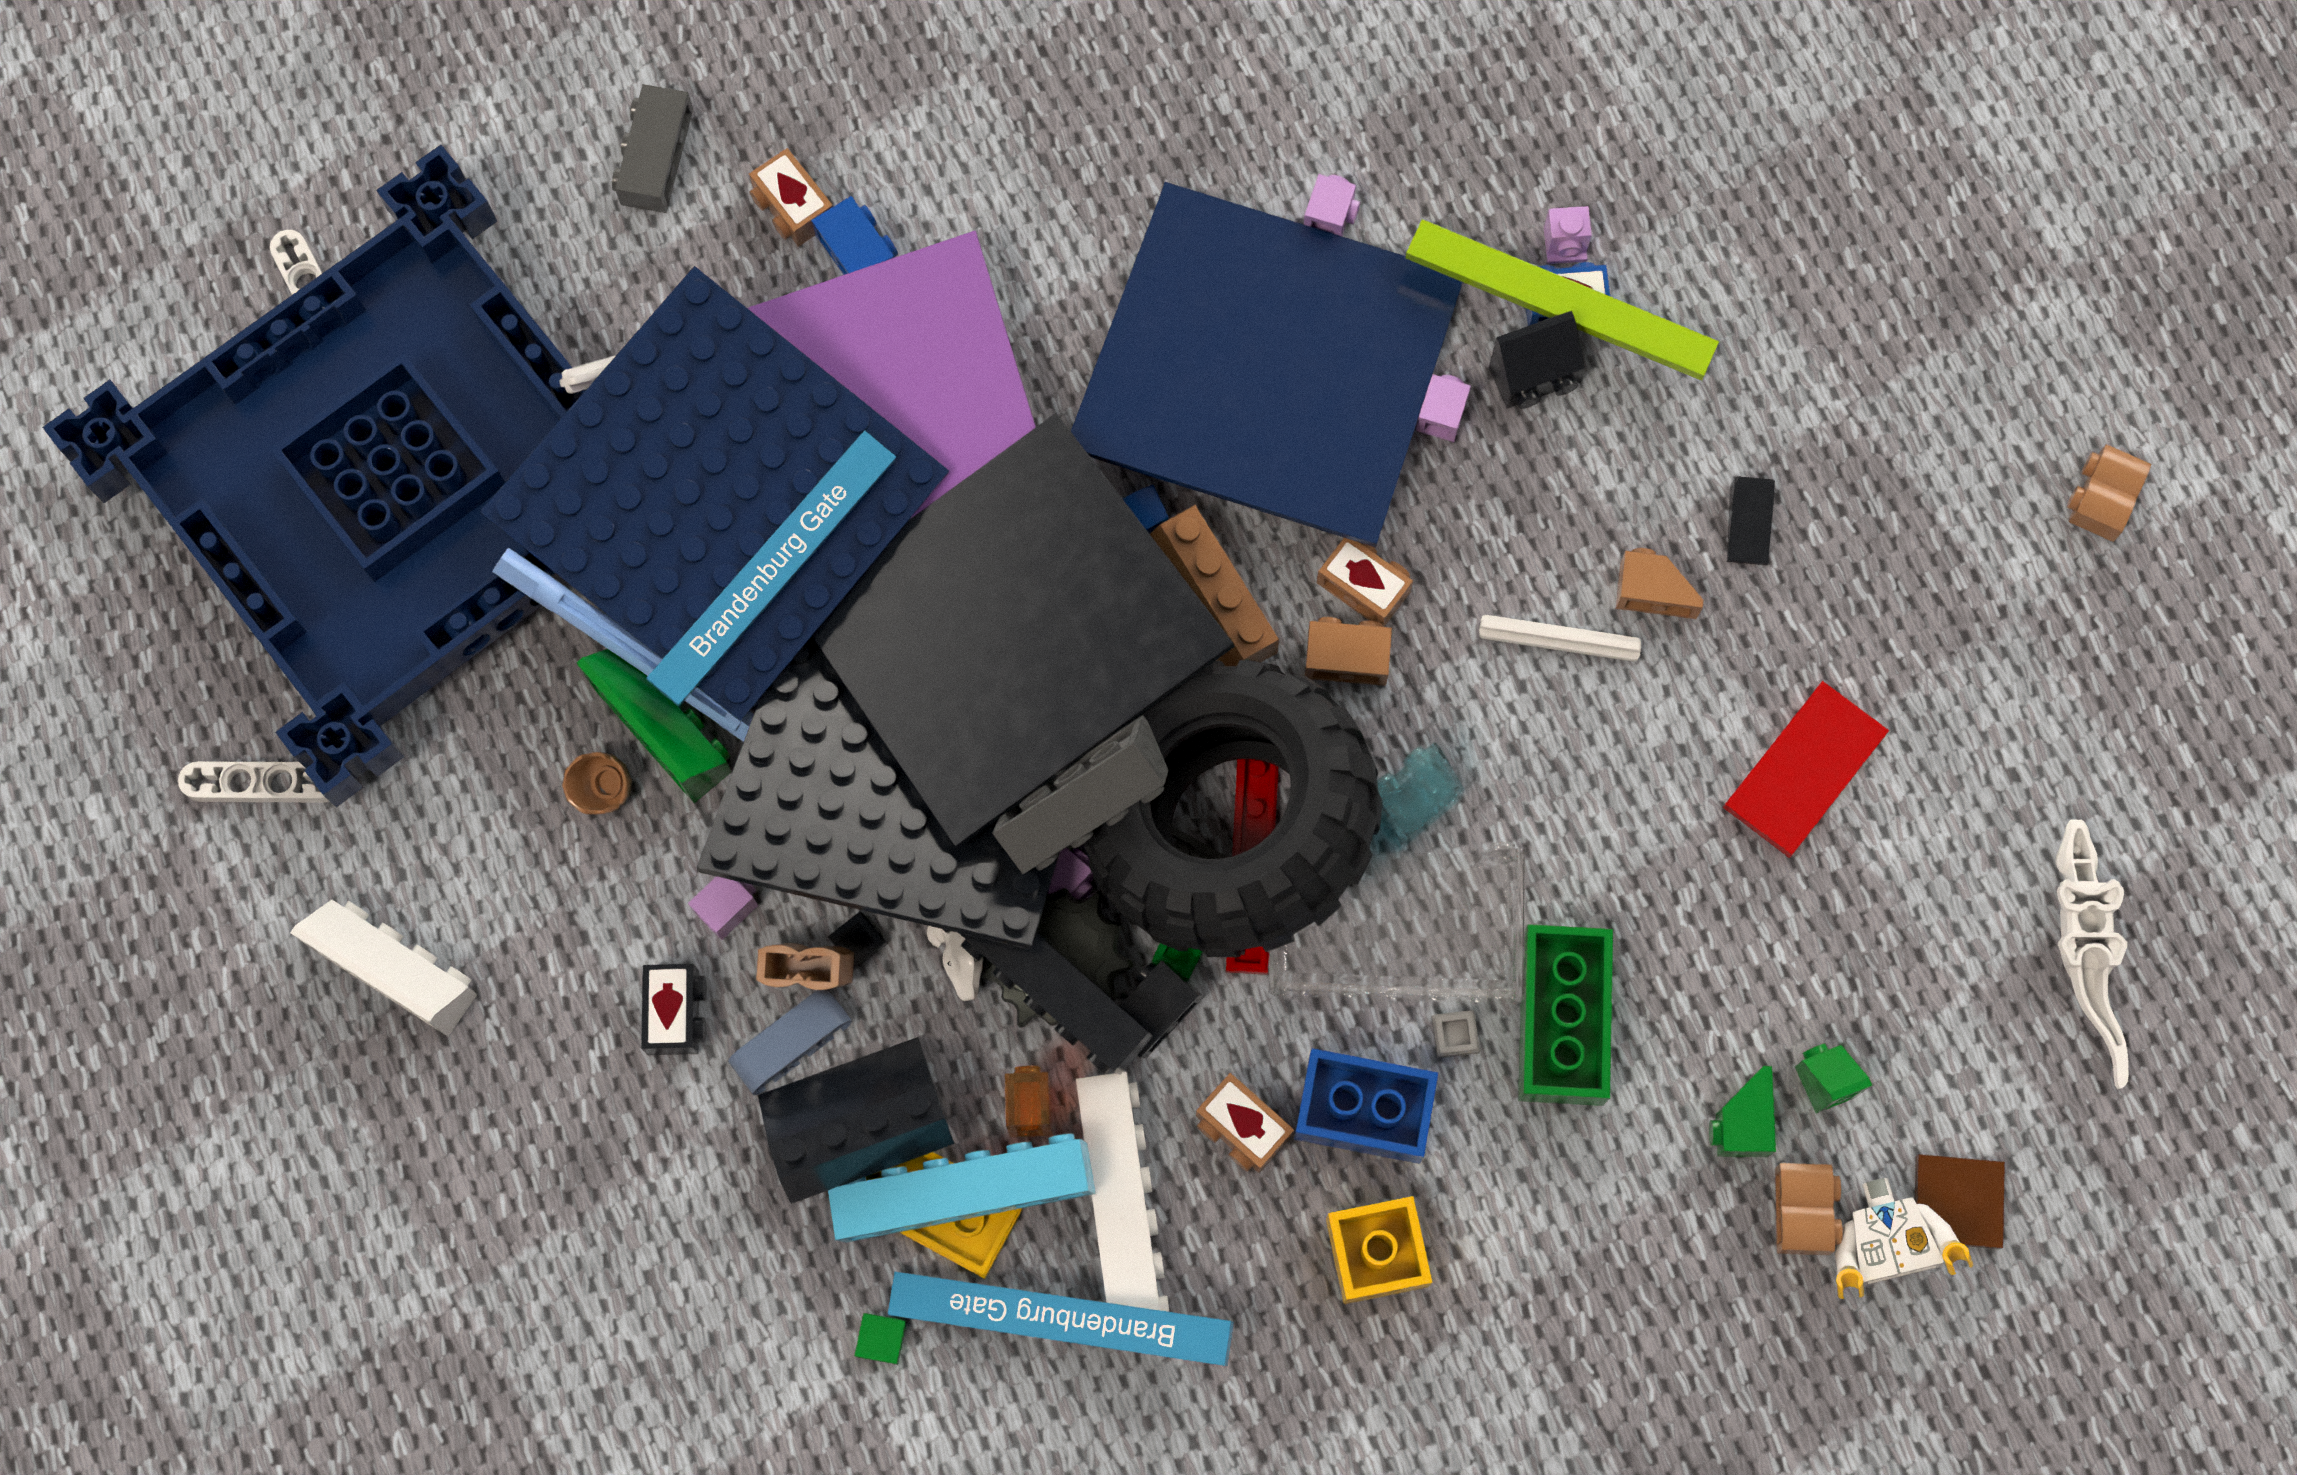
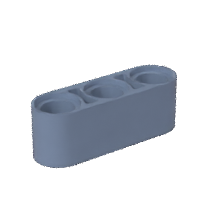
M829 989L817 990L738 1049L729 1058L728 1062L750 1092L756 1096L766 1090L764 1086L771 1080L777 1082L800 1064L798 1060L807 1054L810 1057L834 1039L832 1034L840 1028L842 1031L847 1029L852 1023V1019Z

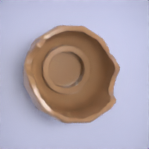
M603 752L582 754L573 760L565 770L562 787L567 801L579 812L584 814H605L616 811L621 805L625 804L630 796L632 779L626 764L616 756Z

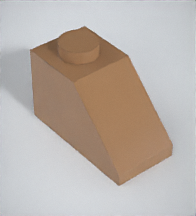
M1647 548L1625 551L1620 562L1615 609L1697 619L1703 608V599L1667 556L1656 555L1655 551Z

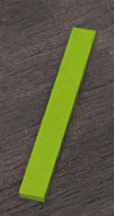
M1423 219L1406 252L1405 258L1548 318L1572 310L1577 330L1701 381L1719 341Z

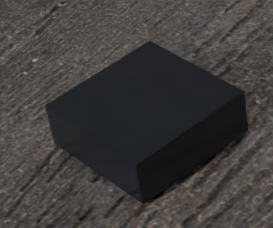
M861 910L828 936L834 946L844 947L854 953V970L887 945L885 939Z

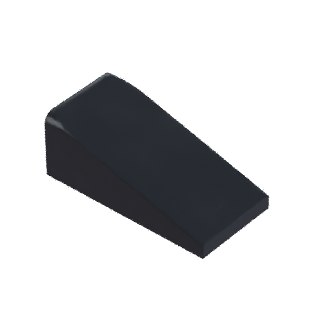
M1741 476L1734 477L1730 485L1727 562L1768 565L1775 480Z

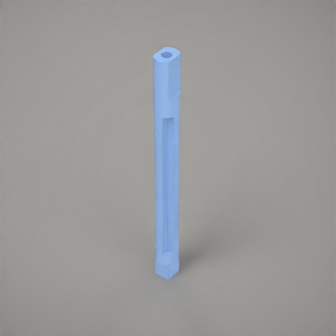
M508 548L493 569V573L551 612L553 611L647 676L662 661L659 656L609 616L570 591L568 587L512 549ZM696 687L685 701L744 742L754 714L749 711L740 722Z

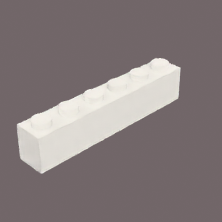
M1122 1072L1121 1075L1113 1073L1076 1079L1083 1136L1084 1141L1088 1144L1096 1194L1092 1195L1106 1303L1169 1312L1167 1295L1158 1296L1156 1279L1164 1278L1161 1252L1152 1253L1150 1236L1158 1235L1155 1209L1146 1210L1144 1193L1152 1192L1149 1166L1140 1168L1138 1151L1146 1150L1143 1124L1134 1125L1132 1113L1133 1108H1140L1137 1082L1128 1083L1127 1072Z

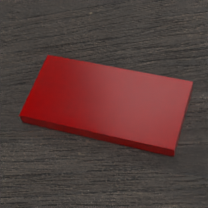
M1822 681L1728 799L1723 808L1790 858L1890 730Z

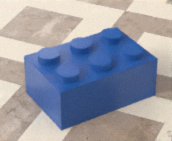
M1311 1048L1294 1140L1420 1164L1425 1154L1439 1072Z

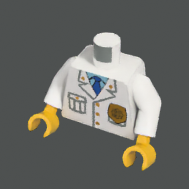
M1888 1178L1862 1184L1869 1208L1853 1212V1220L1848 1221L1842 1227V1243L1837 1245L1835 1250L1837 1295L1840 1299H1844L1843 1290L1846 1287L1857 1288L1859 1290V1298H1862L1864 1296V1285L1942 1267L1944 1262L1950 1275L1956 1274L1953 1263L1957 1260H1965L1970 1268L1973 1267V1261L1968 1248L1959 1242L1950 1225L1928 1205L1916 1204L1913 1197L1894 1201Z

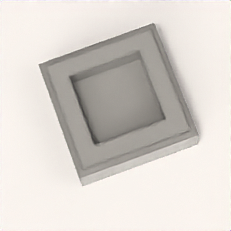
M1474 1010L1431 1016L1437 1058L1480 1053Z

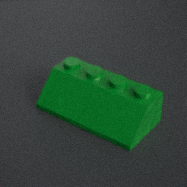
M609 649L582 657L576 662L591 687L693 803H696L732 773L726 762L731 755L716 738L709 742L700 732L705 726L694 712L688 708L683 713L676 704L647 681L646 678L648 676Z

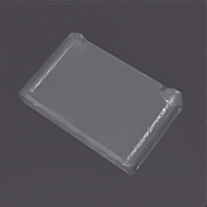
M1494 842L1490 844L1489 849L1483 850L1480 855L1371 851L1373 856L1359 884L1355 885L1354 888L1347 887L1339 898L1341 907L1320 926L1313 922L1293 935L1295 942L1269 951L1268 993L1274 996L1502 1005L1519 1004L1524 999L1525 849H1516L1515 844L1509 842Z

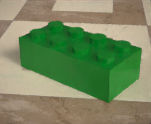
M1528 924L1522 934L1518 1101L1604 1106L1610 1099L1613 929Z

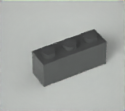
M642 84L639 98L633 99L630 109V118L633 121L630 133H624L621 143L623 160L621 167H616L612 176V190L616 191L622 206L667 213L693 113V106L688 92Z

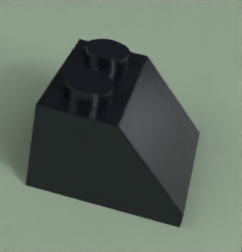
M1572 310L1496 337L1489 369L1507 409L1516 405L1520 409L1529 408L1537 404L1544 395L1555 392L1557 396L1572 392L1578 387V383L1581 382L1585 371V365Z

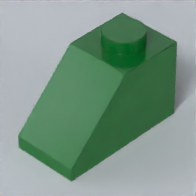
M1826 1043L1813 1047L1802 1053L1805 1060H1802L1795 1066L1816 1114L1852 1100L1873 1086L1866 1073L1842 1045L1832 1049H1828Z
M1763 1066L1716 1113V1120H1710L1709 1142L1711 1146H1717V1157H1769L1776 1152L1772 1066Z

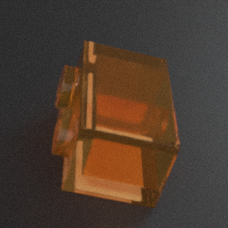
M1018 1066L1014 1068V1073L1005 1074V1118L1010 1137L1053 1136L1051 1082L1049 1073L1040 1072L1039 1066Z

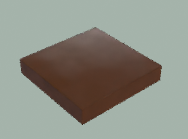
M1923 1154L1916 1155L1914 1198L1916 1204L1928 1205L1950 1225L1959 1242L1965 1246L1989 1249L2003 1248L2005 1162Z

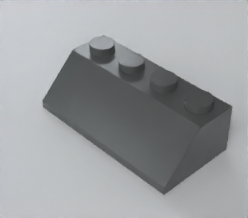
M1142 715L1111 735L1070 768L1030 794L1011 811L999 817L992 834L1022 874L1034 867L1038 870L1046 868L1058 858L1059 854L1057 852L1069 845L1072 848L1081 846L1093 836L1094 832L1092 830L1103 823H1106L1108 826L1117 823L1128 814V807L1139 800L1143 804L1148 803L1163 792L1168 768L1146 718Z

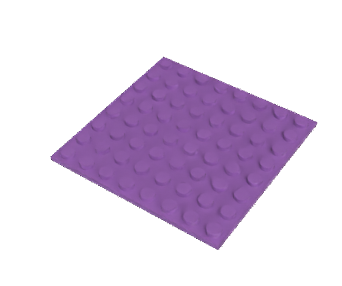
M976 231L748 307L751 312L949 470L947 476L912 517L1036 428Z

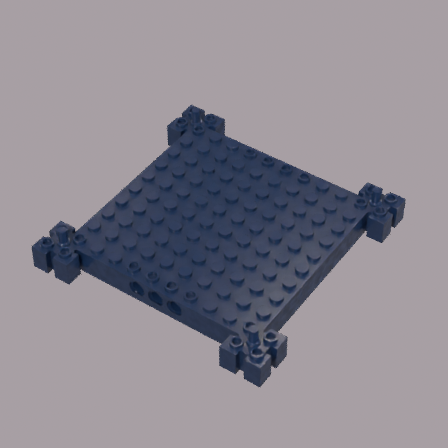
M441 144L415 162L420 171L416 176L408 180L403 172H401L376 190L387 211L395 219L394 223L136 407L132 406L124 394L109 379L83 398L89 406L84 412L76 416L69 408L42 427L57 448L70 461V465L86 486L103 503H106L131 485L124 475L130 473L315 713L316 717L310 720L301 712L275 733L293 757L306 768L304 771L323 796L336 808L364 788L357 777L370 769L378 777L404 758L403 754L380 727L382 724L542 606L492 572L508 548L566 587L569 586L568 583L485 518L480 511L586 390L570 394L567 393L565 387H561L559 380L562 379V372L573 367L463 234V232H466L471 239H474L495 224L497 219L488 200L469 178L466 180L459 165Z

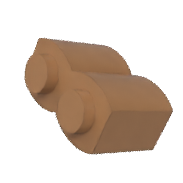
M2107 444L2099 454L2092 452L2081 474L2087 476L2083 488L2080 486L2075 488L2068 501L2067 508L2073 510L2068 522L2114 542L2123 532L2130 518L2137 497L2150 471L2151 464Z
M798 943L765 946L758 950L756 980L771 987H787L798 984L813 990L843 987L853 983L854 953L840 946L809 948Z
M1780 1163L1775 1168L1777 1254L1831 1255L1835 1251V1245L1842 1243L1841 1219H1835L1833 1208L1834 1202H1839L1841 1198L1840 1176H1833V1167L1828 1164Z

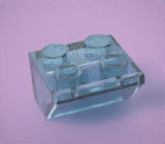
M1436 742L1426 750L1422 746L1417 747L1403 760L1402 763L1405 767L1395 776L1388 772L1377 781L1379 794L1382 798L1380 830L1399 851L1459 802L1465 791Z

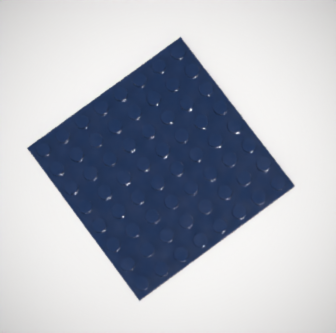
M1165 182L1072 426L1071 433L1091 458L1376 548L1463 282L1410 261L1404 255Z
M694 266L484 506L480 513L663 660L864 431L870 434L896 456V461L697 686L698 689L741 722L947 476L949 470Z

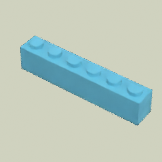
M1072 1133L1056 1135L1048 1138L1049 1145L1033 1148L1032 1142H1021L1006 1146L1007 1153L991 1156L990 1150L975 1151L965 1154L964 1162L949 1164L948 1158L935 1159L924 1162L923 1170L907 1172V1167L889 1168L881 1171L882 1178L866 1181V1177L837 1186L828 1190L835 1240L847 1243L1096 1194L1088 1144L1081 1139H1075Z

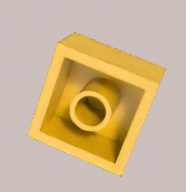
M1414 1196L1328 1213L1326 1223L1344 1304L1428 1288L1432 1284Z

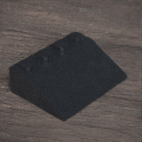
M918 1037L758 1095L768 1145L776 1172L791 1204L955 1144Z

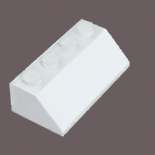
M330 900L294 926L290 933L308 947L446 1036L450 1035L477 996L468 987L472 980L451 966L447 972L436 967L433 964L438 959L417 944L411 951L399 943L404 936L384 923L378 929L366 922L369 914L350 901L343 907Z

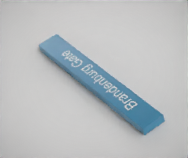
M864 431L648 675L647 681L680 707L896 461V456Z
M894 1272L888 1315L1222 1366H1228L1234 1325L1233 1321L901 1272Z

